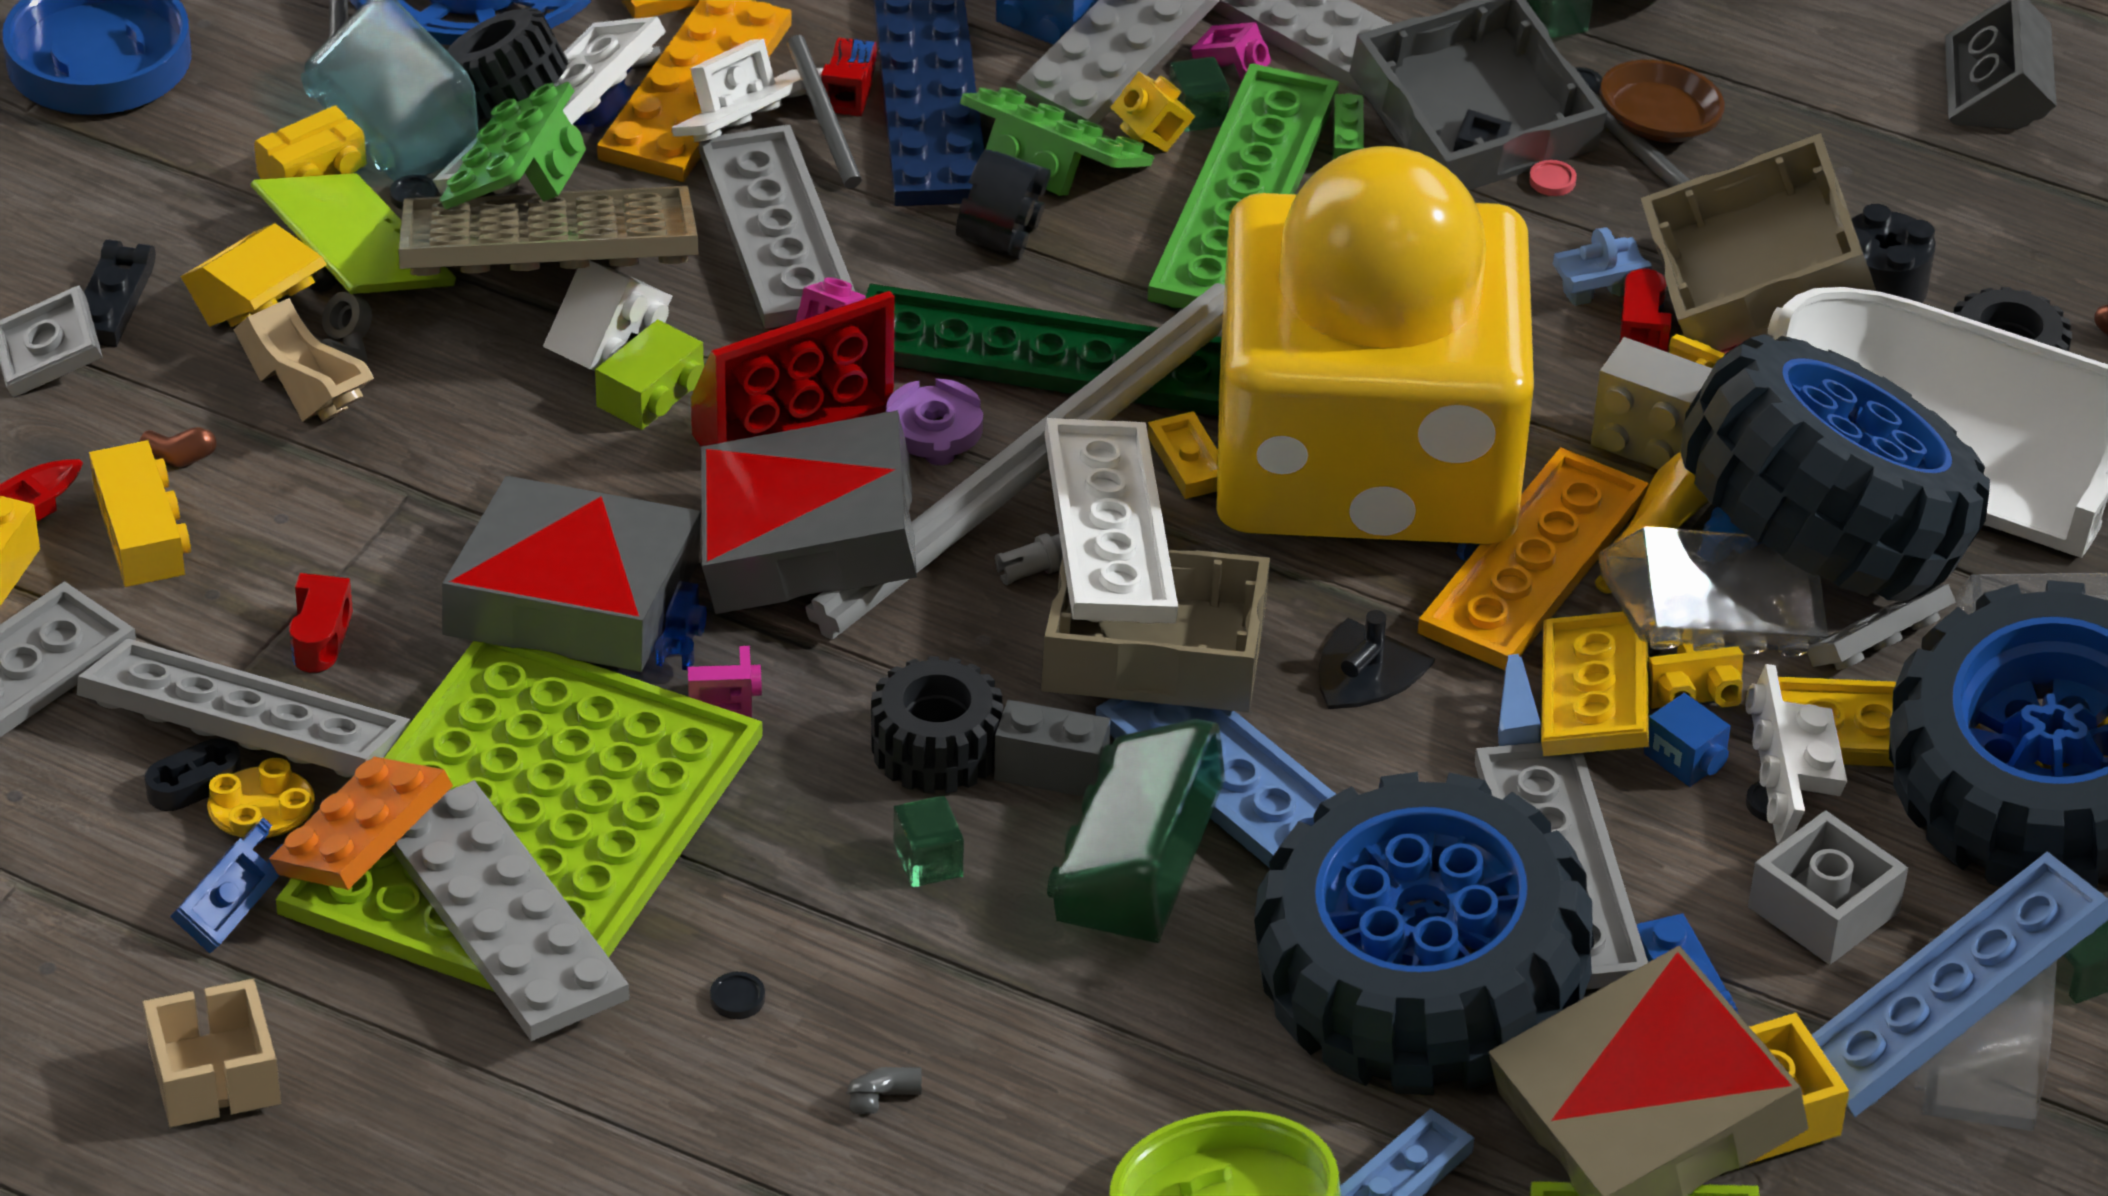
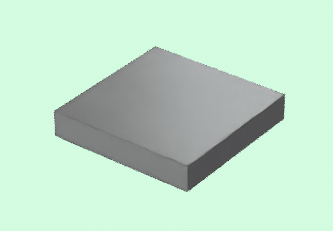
M79 285L0 320V365L6 388L13 398L103 358L88 301Z

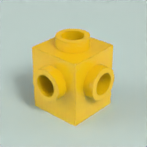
M1139 71L1110 107L1123 120L1119 127L1129 137L1141 143L1143 140H1146L1166 153L1195 118L1177 99L1181 94L1177 87L1160 75L1154 81Z

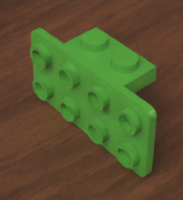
M566 82L555 87L553 83H548L536 89L526 99L516 102L514 98H511L497 105L491 111L492 118L488 124L477 133L476 137L478 140L472 149L462 157L463 163L459 170L447 180L448 187L439 200L443 207L449 209L513 184L524 173L543 202L559 196L586 151L580 131L577 127L571 125L563 112V109L574 93L571 84Z
M1000 87L999 92L979 88L978 93L962 94L960 100L962 105L996 118L986 149L994 152L999 151L1050 169L1051 176L1046 190L1055 194H1069L1081 155L1115 168L1152 166L1154 156L1142 151L1144 144L1124 136H1117L1116 140L1103 135L1104 128L1086 120H1078L1077 124L1064 119L1065 111L1051 105L1039 103L1037 108L1025 103L1026 95L1021 92Z

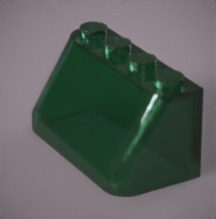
M1193 719L1121 735L1115 739L1113 745L1107 744L1104 747L1099 765V778L1096 785L1090 784L1087 787L1082 803L1083 815L1078 826L1072 825L1066 837L1064 860L1061 867H1053L1049 876L1047 895L1049 898H1054L1056 921L1159 943L1225 782L1220 727L1218 723Z

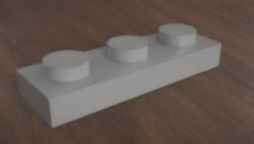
M1949 584L1938 585L1920 597L1916 595L1908 601H1895L1805 649L1813 667L1834 664L1836 670H1841L1864 660L1862 651L1873 646L1874 650H1879L1901 641L1903 637L1900 631L1910 626L1912 630H1918L1939 621L1941 618L1938 611L1956 603Z

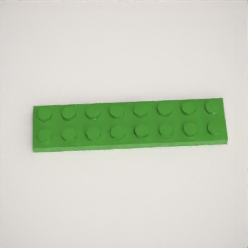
M1250 63L1148 285L1147 301L1184 309L1215 283L1225 285L1228 225L1233 207L1241 199L1252 194L1296 193L1334 106V96L1338 94L1339 81Z

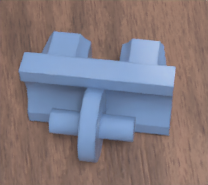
M1606 227L1593 231L1591 244L1573 250L1554 253L1553 266L1563 279V291L1571 304L1575 306L1591 303V300L1594 298L1595 289L1605 286L1611 294L1624 296L1625 279L1630 272L1637 269L1652 270L1651 263L1641 256L1633 237L1614 239L1611 231Z

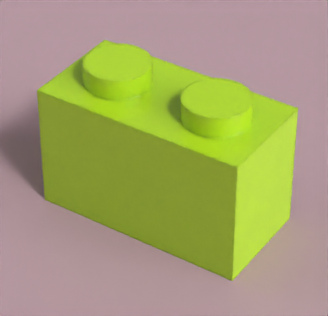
M657 319L595 369L596 406L643 430L655 419L665 415L671 406L689 391L695 389L704 368L703 342Z

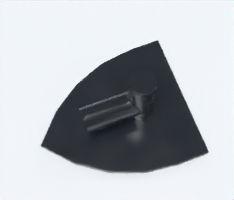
M1372 610L1366 615L1365 625L1347 618L1334 631L1325 644L1318 668L1320 691L1328 709L1361 707L1384 701L1405 691L1420 679L1435 663V658L1386 636V614L1380 610Z

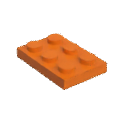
M373 757L362 763L356 769L355 775L337 793L327 797L321 803L320 809L302 827L292 831L286 837L284 844L269 860L280 876L349 890L453 785L444 769Z

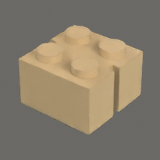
M254 978L204 989L210 1035L201 1037L199 1035L193 991L143 1001L148 1045L169 1128L220 1117L219 1108L229 1107L232 1115L281 1104L277 1060Z

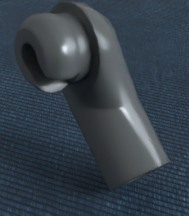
M880 1067L852 1080L846 1093L851 1095L850 1110L854 1114H875L879 1109V1095H921V1067Z

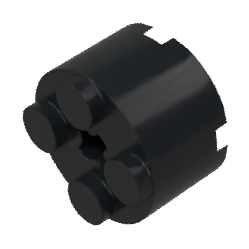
M984 150L968 182L973 184L968 199L963 198L956 224V235L968 242L1016 259H1021L1029 238V233L1026 232L1027 228L1036 230L1041 221L1045 203L1037 200L1039 196H1043L1047 188L1051 170L999 151Z
M1883 204L1865 206L1863 213L1851 219L1876 291L1922 303L1928 293L1936 247L1934 226L1928 221L1917 220L1906 214L1891 211Z

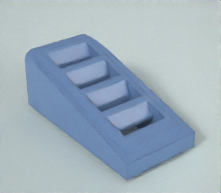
M1519 654L1508 655L1505 668L1498 727L1499 746L1541 743V723L1522 657H1519Z

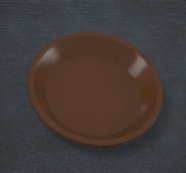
M1633 60L1618 64L1604 75L1600 85V98L1603 105L1623 128L1637 136L1658 142H1683L1707 133L1720 123L1725 109L1724 98L1720 90L1709 79L1690 68L1666 61Z

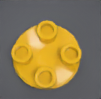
M269 758L264 760L259 767L247 768L233 774L224 773L215 776L209 783L210 795L207 809L210 819L218 828L226 833L243 838L264 817L272 825L269 829V834L265 837L269 838L282 835L300 826L310 816L314 808L315 797L308 781L292 772L291 765L287 760Z

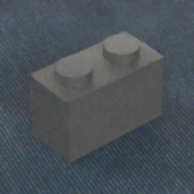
M1007 700L995 735L994 780L1097 799L1109 760L1110 718Z

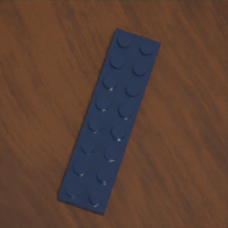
M873 0L895 206L961 204L963 198L968 199L973 184L968 182L980 156L984 152L979 111L960 103L963 93H977L965 0Z

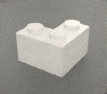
M589 260L588 267L577 269L543 347L595 371L598 366L627 344L631 332L639 334L657 319L666 322L669 313L668 306L673 296L627 274Z

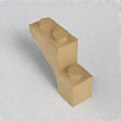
M290 298L248 316L233 329L260 381L277 375L302 422L316 415H319L321 421L324 422L341 414L348 409V405L364 397L360 389L374 379L365 362L317 340L299 317Z

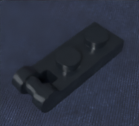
M106 239L104 241L100 260L84 291L99 345L117 347L153 271L156 257L153 245L137 244L136 248L125 247L121 241ZM120 265L130 266L131 268H130V269L121 268Z

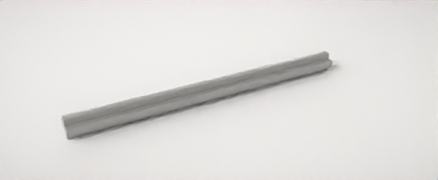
M1215 283L913 520L917 573L1049 469L1044 435L1047 418L1110 421L1221 333L1225 285ZM909 579L851 590L822 592L806 606L807 616L811 622L819 625L823 636L834 639Z

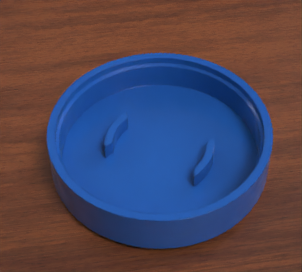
M20 0L6 17L2 31L6 69L16 89L25 97L41 106L72 114H108L145 105L161 97L178 84L187 72L191 62L192 52L188 16L180 0Z

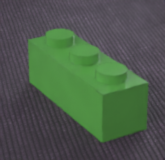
M1335 94L1333 160L1343 154L1364 148L1363 95Z

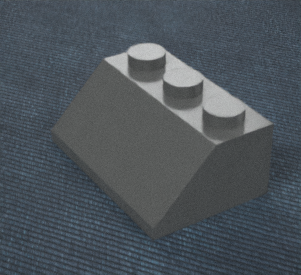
M2001 0L1945 35L1948 116L1954 125L2019 130L2034 120L2044 118L2053 108L2057 107L2051 23L2029 0Z

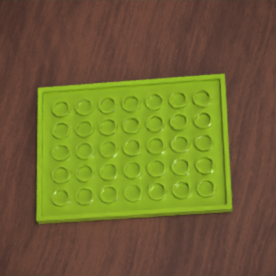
M473 641L384 758L444 769L453 785L450 790L475 780L599 946L610 957L763 737L762 721L584 661L570 659L543 650L510 648ZM391 849L349 890L291 878L276 898L278 915L494 991Z

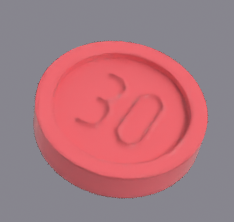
M1545 160L1533 165L1530 170L1529 183L1534 190L1541 194L1562 196L1574 189L1577 175L1573 167L1565 162Z

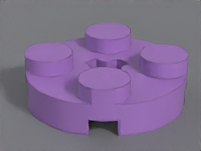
M935 379V386L919 388V381H914L898 388L887 401L886 412L896 410L899 412L908 452L915 456L925 457L931 464H949L954 460L955 455L961 454L973 447L983 433L981 401L973 390L961 383L947 379ZM939 417H943V419L941 420H934Z

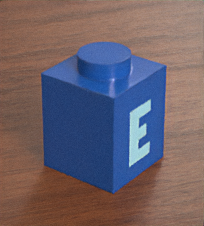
M1685 692L1649 716V747H1644V754L1687 786L1691 787L1707 775L1716 774L1726 763L1729 755L1727 747L1731 725Z

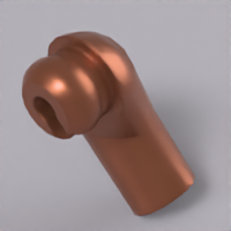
M201 427L190 428L170 438L152 430H147L142 434L139 441L149 440L155 459L163 458L165 463L180 468L189 466L211 455L217 444L214 434Z

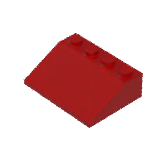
M887 291L712 350L691 395L692 436L702 447L886 412L887 401L894 393L895 296L891 291Z

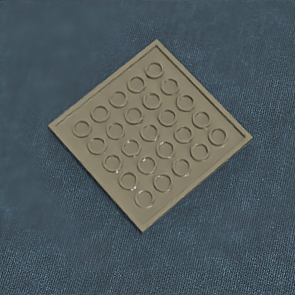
M688 186L562 191L559 196L544 202L538 193L482 195L449 209L443 207L439 201L441 197L404 199L399 264L400 269L410 268L411 274L416 276L436 275L441 273L440 267L460 266L462 273H484L490 271V265L510 264V269L513 271H531L539 269L540 262L560 261L561 268L578 269L588 267L589 260L609 259V265L633 266L639 264V258L659 257V263L680 264L688 262V255H699L698 234Z

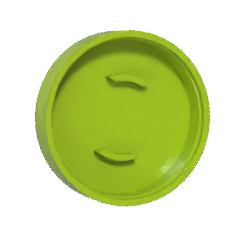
M1255 1111L1205 1113L1173 1122L1156 1130L1139 1141L1122 1158L1110 1184V1196H1341L1337 1162L1328 1145L1317 1134L1290 1119Z

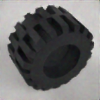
M523 8L501 13L471 28L459 37L444 53L439 67L466 115L469 118L484 119L491 118V111L505 100L514 98L518 102L528 98L532 92L545 84L553 83L554 85L567 69L568 59L542 12L536 8Z
M1990 287L1981 289L1980 294L1972 292L1966 295L1964 301H1958L1954 306L1953 314L2069 352L2072 338L2069 319L2063 317L2064 311L2059 306L2050 305L2049 299L2043 296L2037 297L2032 295L2031 291L2024 289L2017 291L2012 290L2011 287H2001L2000 290H1994Z
M939 656L927 657V661L921 662L913 659L906 661V667L904 668L895 666L889 670L888 678H880L876 684V692L872 693L871 753L874 754V762L878 769H885V776L891 781L901 780L902 787L910 790L919 787L923 788V793L934 794L935 790L944 789L946 793L956 792L957 787L962 785L969 788L977 784L978 777H988L993 771V765H995V735L1003 714L1002 693L1000 688L995 687V680L989 674L980 675L981 668L972 663L965 666L961 664L960 659L951 657L948 661L939 660Z

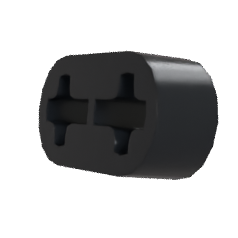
M210 739L152 764L145 772V787L149 804L162 811H175L208 798L210 795L209 783L215 776L224 773L233 774L242 770L240 751L237 745L226 739Z

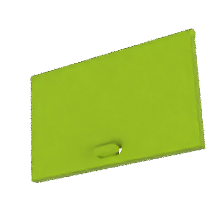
M357 173L255 179L250 184L255 192L305 245L323 257L327 264L325 267L350 294L454 286L456 277L447 267H440L441 273L428 276L412 275L410 268L400 269L399 241L402 220Z

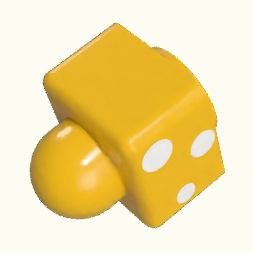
M1392 146L1368 147L1339 156L1316 171L1306 181L1297 195L1257 193L1241 199L1233 207L1228 225L1219 387L1216 510L1220 520L1234 530L1256 534L1493 544L1511 537L1515 533L1519 521L1534 390L1528 228L1522 216L1514 209L1505 205L1475 203L1464 184L1447 167L1420 152Z

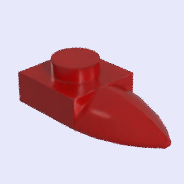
M80 459L58 460L27 469L1 483L0 496L34 504L37 522L57 511L56 498L62 495L75 481L80 473L83 461Z

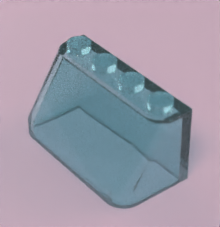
M368 0L305 62V72L301 74V81L307 95L310 98H316L325 109L336 105L347 115L348 120L351 119L363 130L366 152L372 158L375 167L381 172L385 171L393 181L406 175L424 176L447 167L476 138L478 133L476 94L469 75L397 0Z

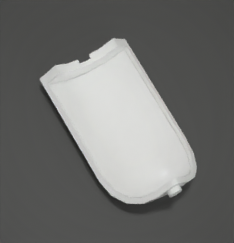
M1848 287L1813 288L1794 296L1783 308L1777 307L1768 327V335L1773 336V339L1776 340L1782 335L1807 341L1816 348L1825 351L1830 349L1852 359L1862 367L1882 378L1884 376L1912 394L1915 400L1927 409L1935 411L1957 431L1956 436L1963 443L1973 448L1985 466L1984 475L1990 479L1987 515L1984 525L2080 558L2084 556L2101 528L2102 515L2106 502L2108 503L2107 364L1917 301L1879 291Z

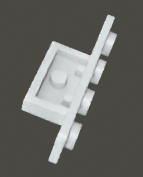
M764 39L749 40L690 68L702 113L671 127L673 136L693 135L694 141L710 140L722 134L720 128L724 126H737L751 121V113L764 112L780 107L782 105L781 99L784 97L790 98L806 94L807 92L798 70H790L774 78ZM817 68L818 73H819L820 78H821V73H822V71H823V68Z
M1765 664L1757 684L1752 683L1747 691L1745 707L1746 712L1752 715L1754 725L1752 743L1753 748L1759 750L1761 760L1760 784L1766 787L1769 799L1767 820L1773 824L1776 842L1780 844L1795 833L1805 812L1801 790L1841 796L1847 783V777L1832 709L1812 704L1805 705L1783 701L1776 666Z

